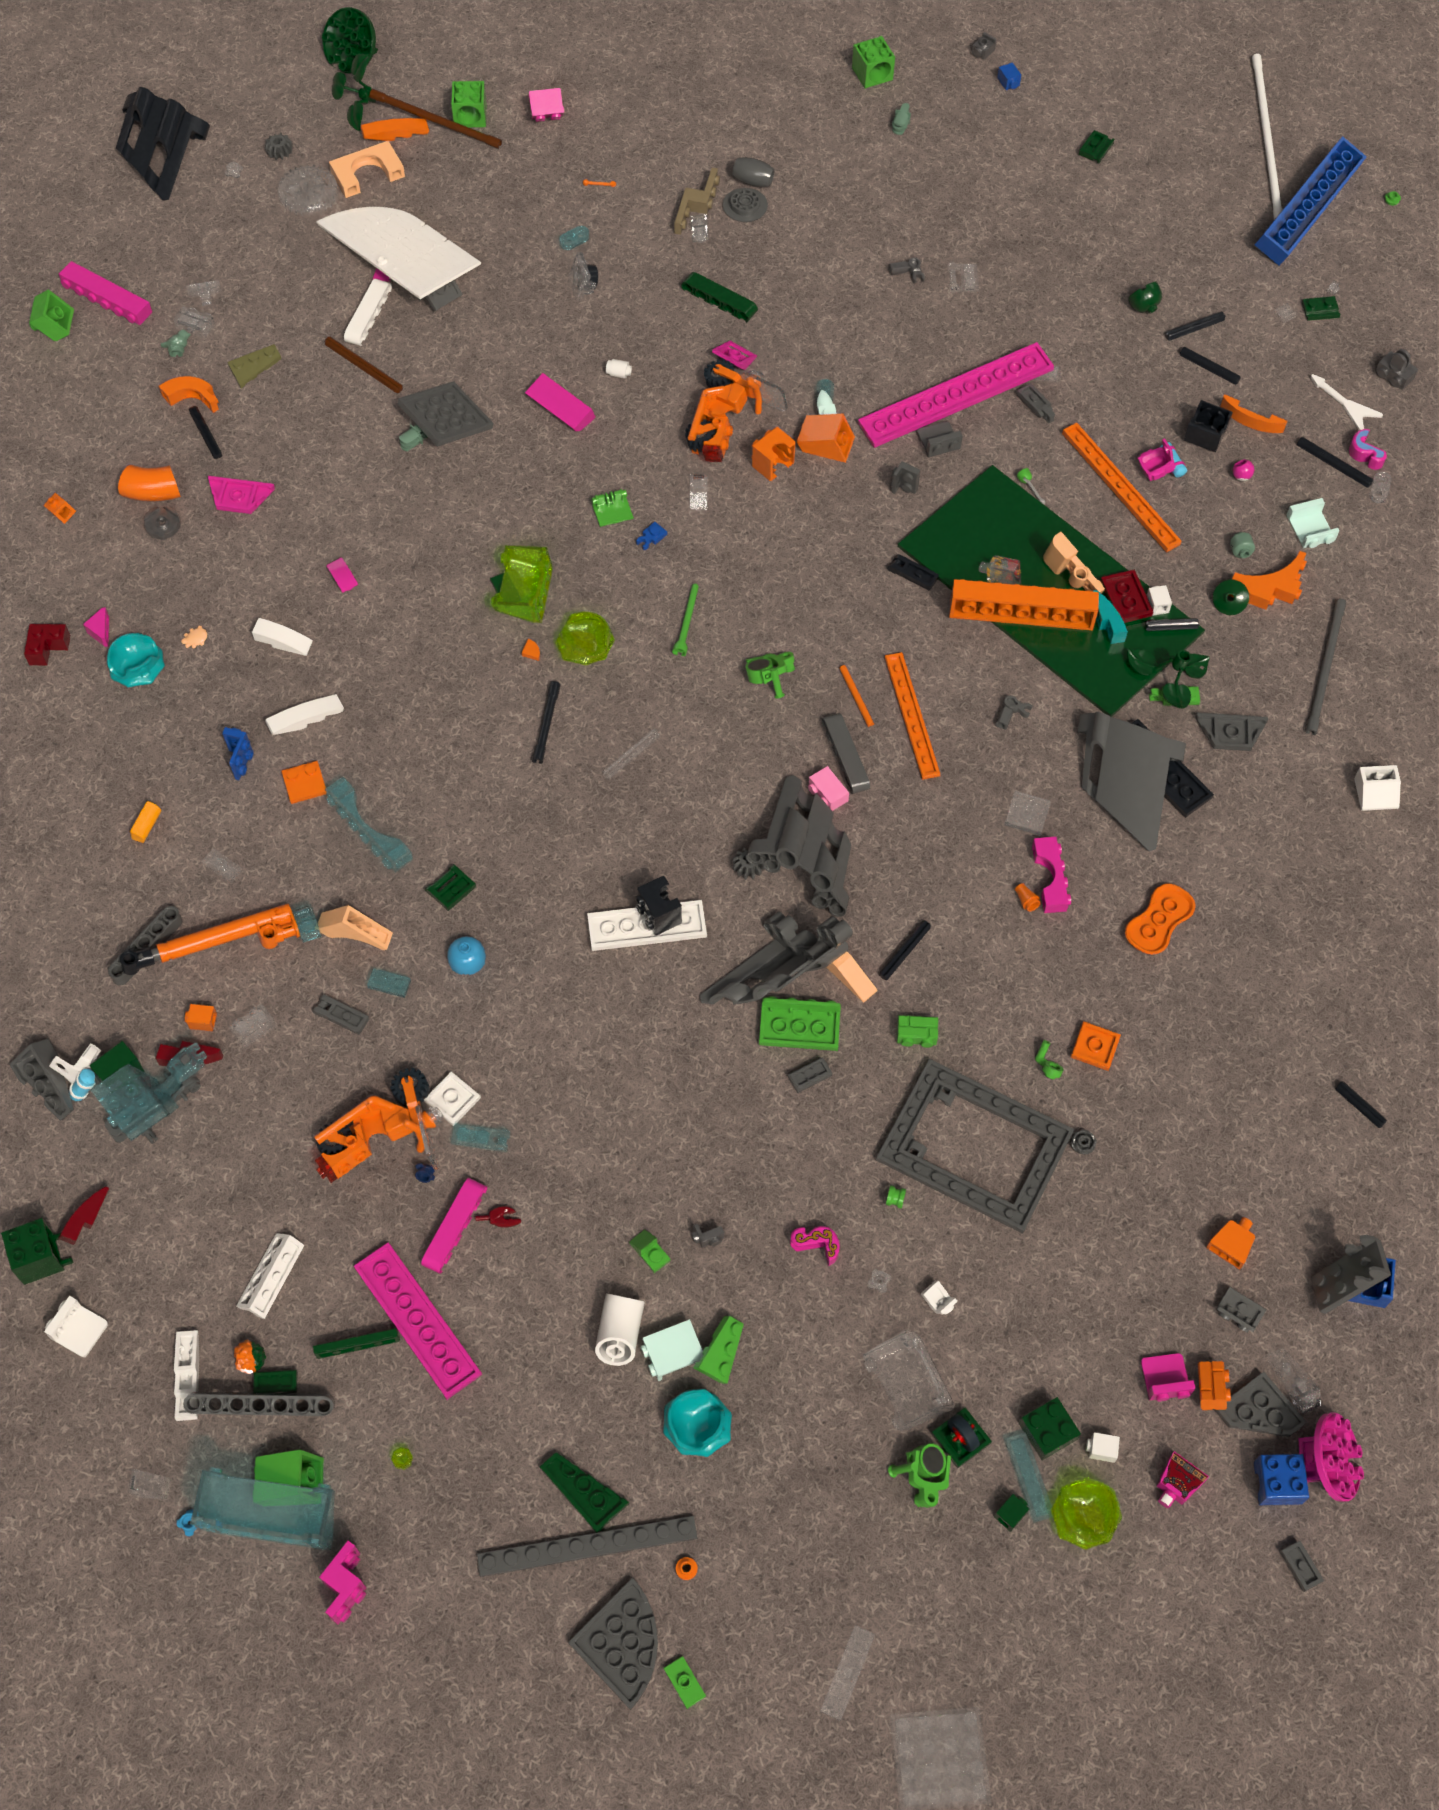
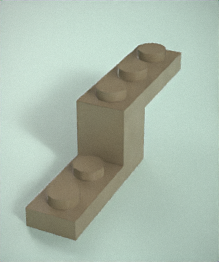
M711 168L705 191L685 188L674 223L675 234L681 235L682 230L686 229V217L689 218L690 211L707 214L708 210L712 209V197L716 196V185L719 186L720 183L718 168Z

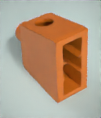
M1242 1217L1238 1224L1230 1220L1211 1239L1206 1248L1240 1270L1246 1262L1255 1239V1235L1249 1231L1253 1223L1245 1217Z

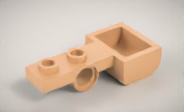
M1062 532L1055 535L1043 555L1045 563L1057 575L1068 569L1071 573L1069 583L1072 587H1083L1086 591L1097 590L1102 594L1105 588L1092 575L1090 569L1076 556L1078 550Z

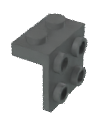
M947 421L918 429L917 434L928 457L961 449L963 435L961 431L954 432Z

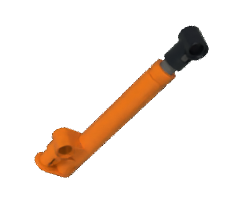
M287 903L166 941V943L156 944L155 949L146 948L137 952L125 951L120 956L122 971L126 975H134L141 968L154 965L155 961L161 960L164 963L170 959L183 957L257 933L264 948L273 949L286 938L292 936L299 938L300 932L292 910Z

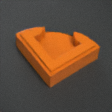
M528 639L522 651V656L539 661L540 650L538 645L531 639Z

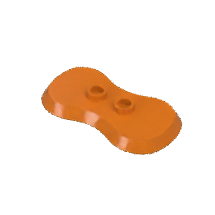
M1170 883L1160 885L1154 890L1148 908L1127 924L1125 929L1127 940L1135 948L1146 954L1161 953L1167 948L1175 927L1193 915L1195 900L1186 890Z

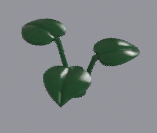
M358 54L352 63L351 72L354 75L353 79L363 86L360 90L344 86L346 76L342 72H337L333 77L331 91L334 99L339 100L343 95L344 89L359 93V97L362 99L355 101L354 105H350L347 112L349 124L357 131H361L362 103L376 102V100L369 97L372 90L371 87L361 81L370 54Z
M1130 648L1127 651L1130 666L1141 675L1148 676L1153 670H1157L1172 662V667L1178 671L1174 684L1168 683L1163 687L1162 694L1168 703L1181 709L1186 708L1191 701L1189 688L1186 685H1178L1181 673L1185 670V673L1191 678H1202L1207 672L1210 659L1206 655L1190 654L1186 650H1180L1175 657L1171 656L1170 659L1155 666L1157 660L1151 652Z

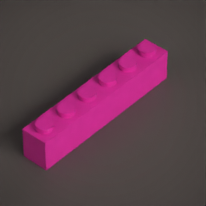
M72 261L59 273L61 284L64 288L74 290L76 294L87 297L92 303H99L104 309L112 310L117 316L125 317L130 323L135 322L141 325L152 313L150 303L145 299Z

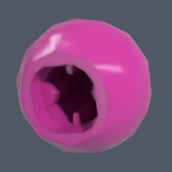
M1243 459L1234 464L1232 471L1237 480L1246 481L1251 479L1255 469L1251 461Z

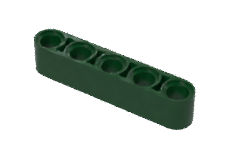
M691 272L681 284L684 291L691 292V295L697 298L700 297L711 305L718 306L719 309L731 313L732 316L738 319L745 320L746 323L758 311V307L753 301L696 272Z

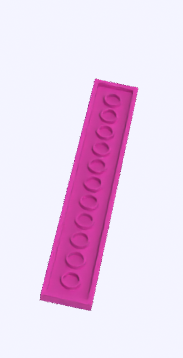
M1038 342L864 416L858 419V424L872 446L876 448L1054 370V365Z

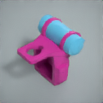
M1165 438L1162 439L1163 444L1159 448L1150 449L1138 457L1140 467L1149 481H1155L1164 477L1167 473H1172L1175 477H1182L1187 473L1185 463L1178 456L1175 447L1170 442H1167Z

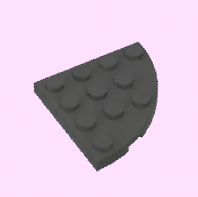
M633 1578L568 1642L630 1710L640 1700L651 1680L658 1649L657 1627L652 1608L643 1590Z

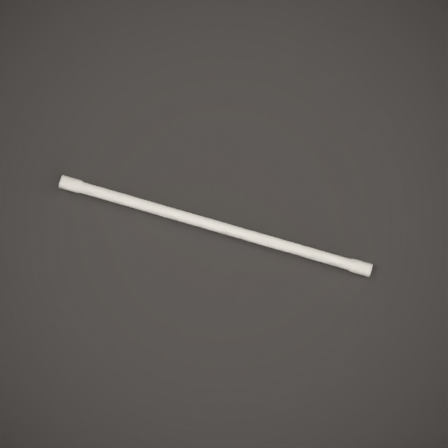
M1254 54L1252 56V64L1255 72L1275 220L1283 208L1281 207L1263 79L1262 59L1260 54Z

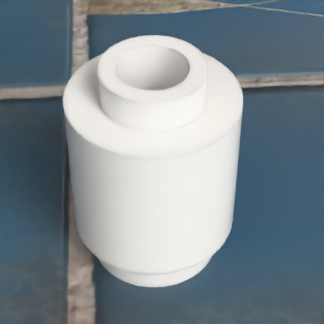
M608 360L606 374L624 379L631 375L632 366L629 365L628 361Z

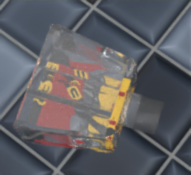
M993 556L990 563L982 561L979 566V572L987 574V582L1021 584L1020 560Z

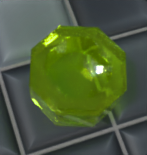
M400 1447L393 1451L391 1460L395 1468L405 1470L412 1465L413 1456L409 1449Z

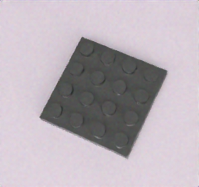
M454 381L398 398L397 404L437 447L493 429L494 423Z

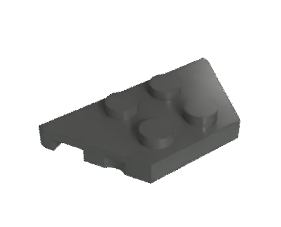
M1212 713L1196 714V720L1213 749L1251 751L1268 721V717Z

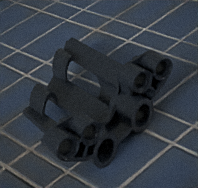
M139 87L137 92L131 93L126 97L122 109L126 115L116 149L128 164L140 173L149 187L162 201L170 198L189 138L192 140H206L210 124L187 112L174 99L165 100L155 96L150 90ZM136 121L142 125L133 150L127 141L133 123ZM158 141L165 147L167 155L160 178L149 166Z

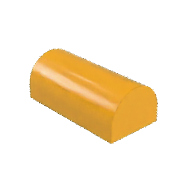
M149 801L146 802L130 830L133 840L141 843L145 842L162 811L160 807Z

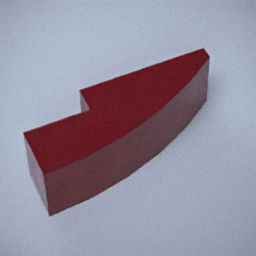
M182 1041L180 1048L160 1044L155 1058L161 1066L179 1067L182 1065L180 1059L187 1054L196 1066L222 1060L223 1053L219 1048Z
M105 1186L94 1193L74 1212L65 1225L59 1240L74 1245L82 1227L91 1229L109 1187Z

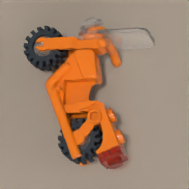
M717 359L716 363L712 361V365L708 364L707 368L704 369V377L708 388L702 391L692 425L689 424L685 430V437L692 453L699 454V452H703L705 461L722 462L725 452L729 447V438L733 434V427L730 426L726 413L732 411L739 414L748 400L747 397L755 399V413L757 415L761 414L762 402L781 411H786L788 408L782 388L764 380V375L759 370L743 372L740 376L734 371L730 361L726 362L725 359H722V362H720V359Z
M406 1068L404 1073L402 1070L399 1071L400 1075L397 1076L395 1074V1080H391V1091L399 1104L401 1103L402 1106L378 1096H370L337 1121L330 1122V1126L326 1124L324 1125V1130L322 1128L319 1130L320 1133L314 1136L322 1156L318 1157L315 1162L318 1165L316 1171L322 1179L326 1177L332 1183L371 1156L369 1138L374 1134H384L391 1141H396L414 1132L418 1139L417 1152L422 1153L425 1149L434 1171L439 1169L429 1128H435L437 1123H442L441 1118L443 1114L438 1107L433 1108L432 1106L428 1107V1111H422L421 1103L424 1102L423 1097H428L427 1092L430 1089L425 1075L419 1069L416 1071L415 1068H411V1071ZM353 1121L354 1124L350 1127H347V1124Z

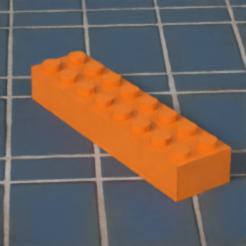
M954 579L949 618L1093 631L1098 613L1099 592Z

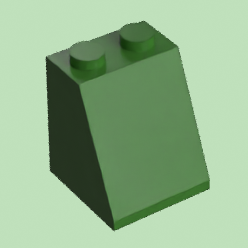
M300 1449L256 1457L254 1467V1501L263 1504L322 1501L324 1458Z

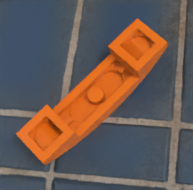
M1224 394L1220 407L1232 411L1231 418L1235 421L1262 432H1284L1287 420L1273 414L1269 419L1240 407L1239 400Z

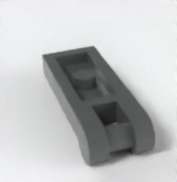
M326 995L321 996L319 999L320 1003L312 1010L314 1014L360 1035L369 1021V1016Z

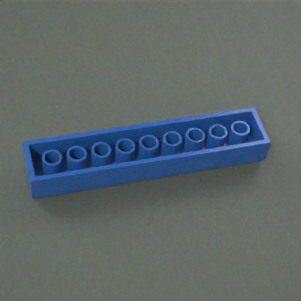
M1342 136L1255 243V246L1280 266L1367 156Z

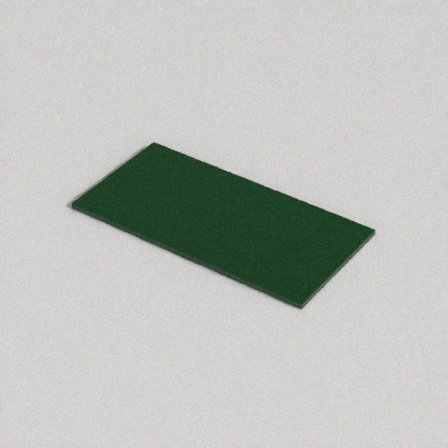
M994 465L989 467L898 543V548L914 561L939 574L938 580L950 590L953 588L954 579H964L967 581L999 582L1002 584L1086 591L1083 587L1074 588L1070 585L1069 577L1071 573L1068 569L1057 575L1043 559V555L1054 536L1060 532L1078 550L1076 556L1090 569L1092 575L1100 581L1101 577L1129 571ZM994 556L1002 559L1004 563L1006 561L1008 566L1009 562L1006 559L1020 562L1021 581L1015 577L1005 575L1009 574V569L1006 566L1004 567V572L996 571ZM983 562L989 563L990 568L984 567ZM1140 580V583L1147 596L1148 589L1151 587H1149L1146 583ZM1103 591L1102 595L1107 598L1105 592ZM1173 604L1169 613L1153 615L1124 623L1128 631L1125 642L1114 644L1110 643L1106 629L1099 630L1096 620L1093 631L991 622L1110 717L1116 714L1170 664L1168 663L1157 670H1153L1148 676L1141 675L1135 672L1128 662L1127 651L1129 648L1151 652L1157 660L1155 665L1157 666L1170 659L1171 656L1175 657L1180 650H1186L1205 632V629L1200 625L1197 629L1146 631L1145 623L1147 620L1190 619Z

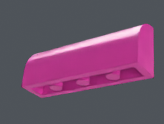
M544 373L525 392L526 395L575 431H581L595 418L594 412L589 406Z

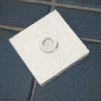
M450 1072L428 1094L424 1102L454 1126L479 1101L481 1096L453 1072Z

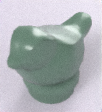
M180 330L178 334L161 343V347L168 348L171 357H176V355L182 357L187 340L191 334L185 330Z

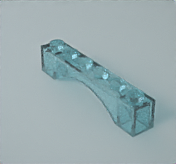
M344 777L325 789L327 794L326 800L329 805L337 807L339 816L349 821L348 825L354 832L357 830L360 833L359 837L364 844L369 843L371 845L373 854L383 859L382 863L388 870L392 869L396 873L413 860L412 852L400 839L382 835L363 821L357 810L355 789Z

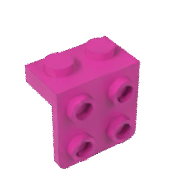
M1180 1353L1146 1357L1141 1360L1149 1401L1157 1400L1161 1402L1174 1397H1178V1399L1188 1398L1196 1389L1194 1380L1188 1381L1183 1356Z

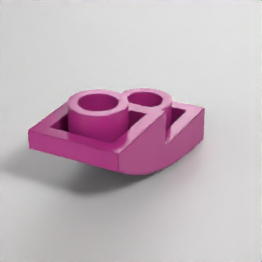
M342 557L326 565L342 593L358 585Z

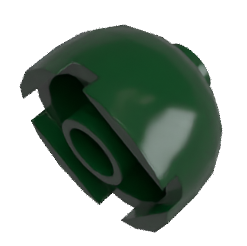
M1157 282L1145 285L1146 288L1138 289L1128 297V301L1134 310L1150 314L1158 309L1157 305L1162 300V291Z

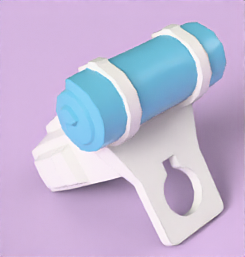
M91 1043L74 1066L58 1056H55L49 1065L71 1083L69 1094L70 1098L74 1101L85 1099L89 1094L88 1091L96 1084L95 1073L89 1065L100 1058L101 1050ZM57 1063L63 1065L65 1069L58 1067Z

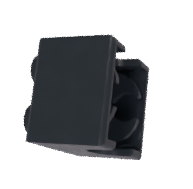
M1201 400L1194 417L1191 418L1188 424L1184 441L1216 453L1228 429L1233 412Z
M661 876L638 887V895L635 896L638 903L636 905L640 916L644 915L647 929L649 931L652 930L655 935H659L682 924V905L678 898L673 900L668 898L669 893L666 890H668L667 886L669 883L665 876Z

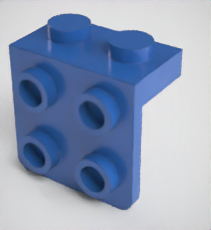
M225 727L222 734L228 750L233 752L230 759V767L235 780L239 781L241 776H245L247 771L246 764L248 760L253 758L254 751L246 732L237 728Z

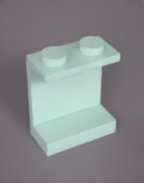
M1323 498L1289 507L1286 516L1303 548H1315L1322 543L1330 544L1337 538L1339 529L1331 530L1322 513L1325 505Z
M690 1319L643 1337L644 1345L640 1346L644 1357H649L651 1364L648 1367L652 1377L656 1376L658 1381L662 1380L663 1375L699 1362L703 1356V1350Z

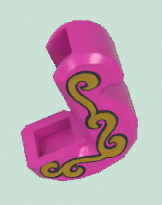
M818 1226L807 1234L805 1233V1227H800L792 1232L790 1245L795 1251L824 1247L828 1266L835 1263L839 1255L840 1244L836 1233L832 1229Z

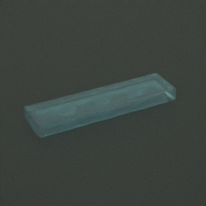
M1026 1432L1005 1438L1033 1522L1036 1523L1055 1517Z

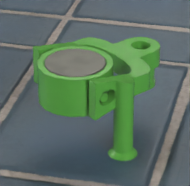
M784 652L779 655L769 653L760 657L746 659L747 664L745 668L749 682L753 684H766L772 680L775 690L774 697H784L785 694L782 693L779 675L795 670L794 654L792 652Z
M932 1443L918 1446L913 1451L907 1452L906 1464L890 1465L888 1468V1473L893 1478L898 1474L909 1473V1484L919 1489V1493L914 1497L917 1507L929 1508L936 1506L938 1503V1491L945 1490L949 1486L951 1456H945L943 1450L938 1445ZM940 1475V1480L937 1483L923 1480Z

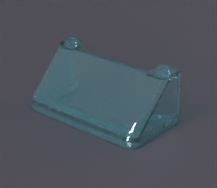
M210 1467L209 1471L202 1470L190 1525L210 1533L331 1550L333 1543L335 1491L331 1489V1485L320 1483L318 1487L307 1488L228 1476L223 1474V1469Z

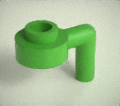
M1043 1040L1035 1061L1043 1067L1042 1070L1046 1077L1050 1079L1060 1078L1064 1069L1059 1064L1044 1058L1051 1043Z

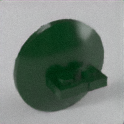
M352 7L341 8L328 18L322 33L323 51L328 63L333 66L332 64L339 63L338 67L341 72L352 74V63L358 54H370L369 64L373 54H376L378 50L375 47L376 34L370 18L363 11Z

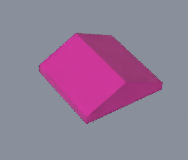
M728 341L712 350V353L744 370L757 357L754 353L732 341ZM741 352L745 353L746 355H748V356H750V357H746V356L742 355Z

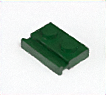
M1094 130L1079 150V155L1100 163L1114 144L1115 139L1112 138L1111 140L1107 135Z
M1335 296L1302 300L1307 321L1340 318L1341 314L1338 311L1339 307Z

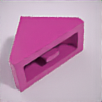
M105 607L96 612L83 625L91 637L104 647H108L109 615Z

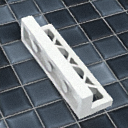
M276 1233L236 1307L250 1311L256 1316L265 1319L304 1245L291 1235Z

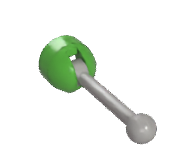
M1025 468L1019 471L1017 474L1019 481L1024 484L1028 483L1037 499L1042 504H1045V500L1040 497L1030 482L1032 479L1030 470Z

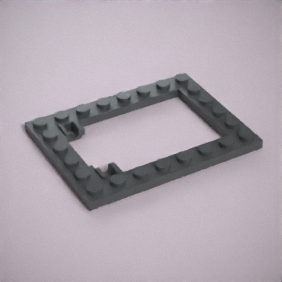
M929 1059L876 1157V1161L1023 1234L1074 1129ZM943 1089L950 1092L949 1095L942 1092ZM955 1096H958L1046 1139L1014 1204L923 1160L928 1148L913 1140L915 1137L913 1133L929 1103L932 1104L934 1100L937 1101L939 1099L946 1106L950 1107ZM912 1149L918 1151L917 1156L911 1154L910 1151Z

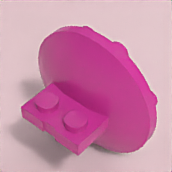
M1335 1412L1325 1413L1319 1418L1313 1437L1298 1438L1299 1454H1304L1307 1483L1322 1482L1331 1498L1338 1502L1350 1501L1355 1497L1359 1489L1360 1480L1364 1478V1471L1361 1466L1353 1467L1351 1462L1348 1463V1459L1361 1458L1363 1454L1360 1445H1357L1356 1438L1351 1429V1423L1348 1419H1344Z

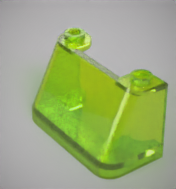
M505 545L504 553H501V563H504L505 567L500 593L492 596L491 606L497 612L532 623H542L553 571L547 547Z

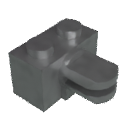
M1399 349L1396 353L1390 351L1379 361L1375 372L1379 377L1391 382L1394 387L1403 390L1415 379L1418 368L1410 364V354L1404 349Z

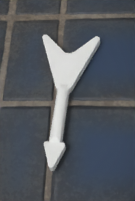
M1314 374L1311 375V380L1317 388L1320 387L1343 405V408L1358 430L1364 429L1363 417L1382 418V413L1345 399L1325 383V379Z

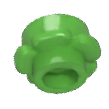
M1395 191L1385 195L1386 203L1392 206L1397 205L1401 200V196Z

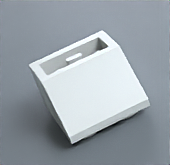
M1397 765L1360 767L1354 780L1361 811L1398 809L1401 781Z

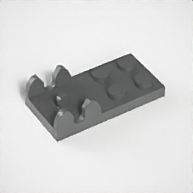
M1371 1235L1359 1236L1362 1246L1346 1244L1344 1249L1347 1255L1311 1276L1319 1312L1326 1314L1391 1276L1381 1240Z

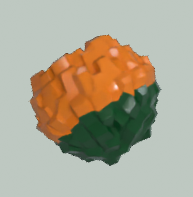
M249 1339L239 1343L234 1348L236 1369L247 1374L257 1372L264 1365L266 1359L264 1348Z

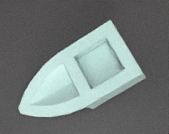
M821 390L817 399L818 415L837 414L835 404H833L830 396L824 390Z

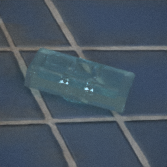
M373 969L367 987L405 998L411 978Z

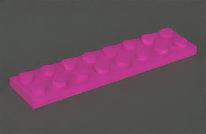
M389 1242L354 1265V1269L446 1400L482 1375Z

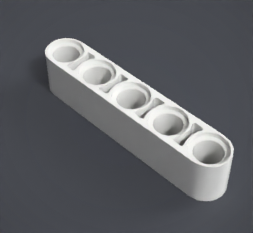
M373 279L345 331V342L362 346L361 343L366 339L369 328H372L375 317L379 315L382 304L388 298L387 294L391 292L392 284L390 282Z

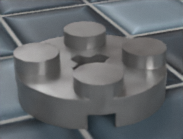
M165 507V509L154 508L146 514L144 519L146 532L151 537L160 540L172 537L181 526L178 513L170 507ZM160 521H161V522L166 521L165 524H163V525H160V524H159Z

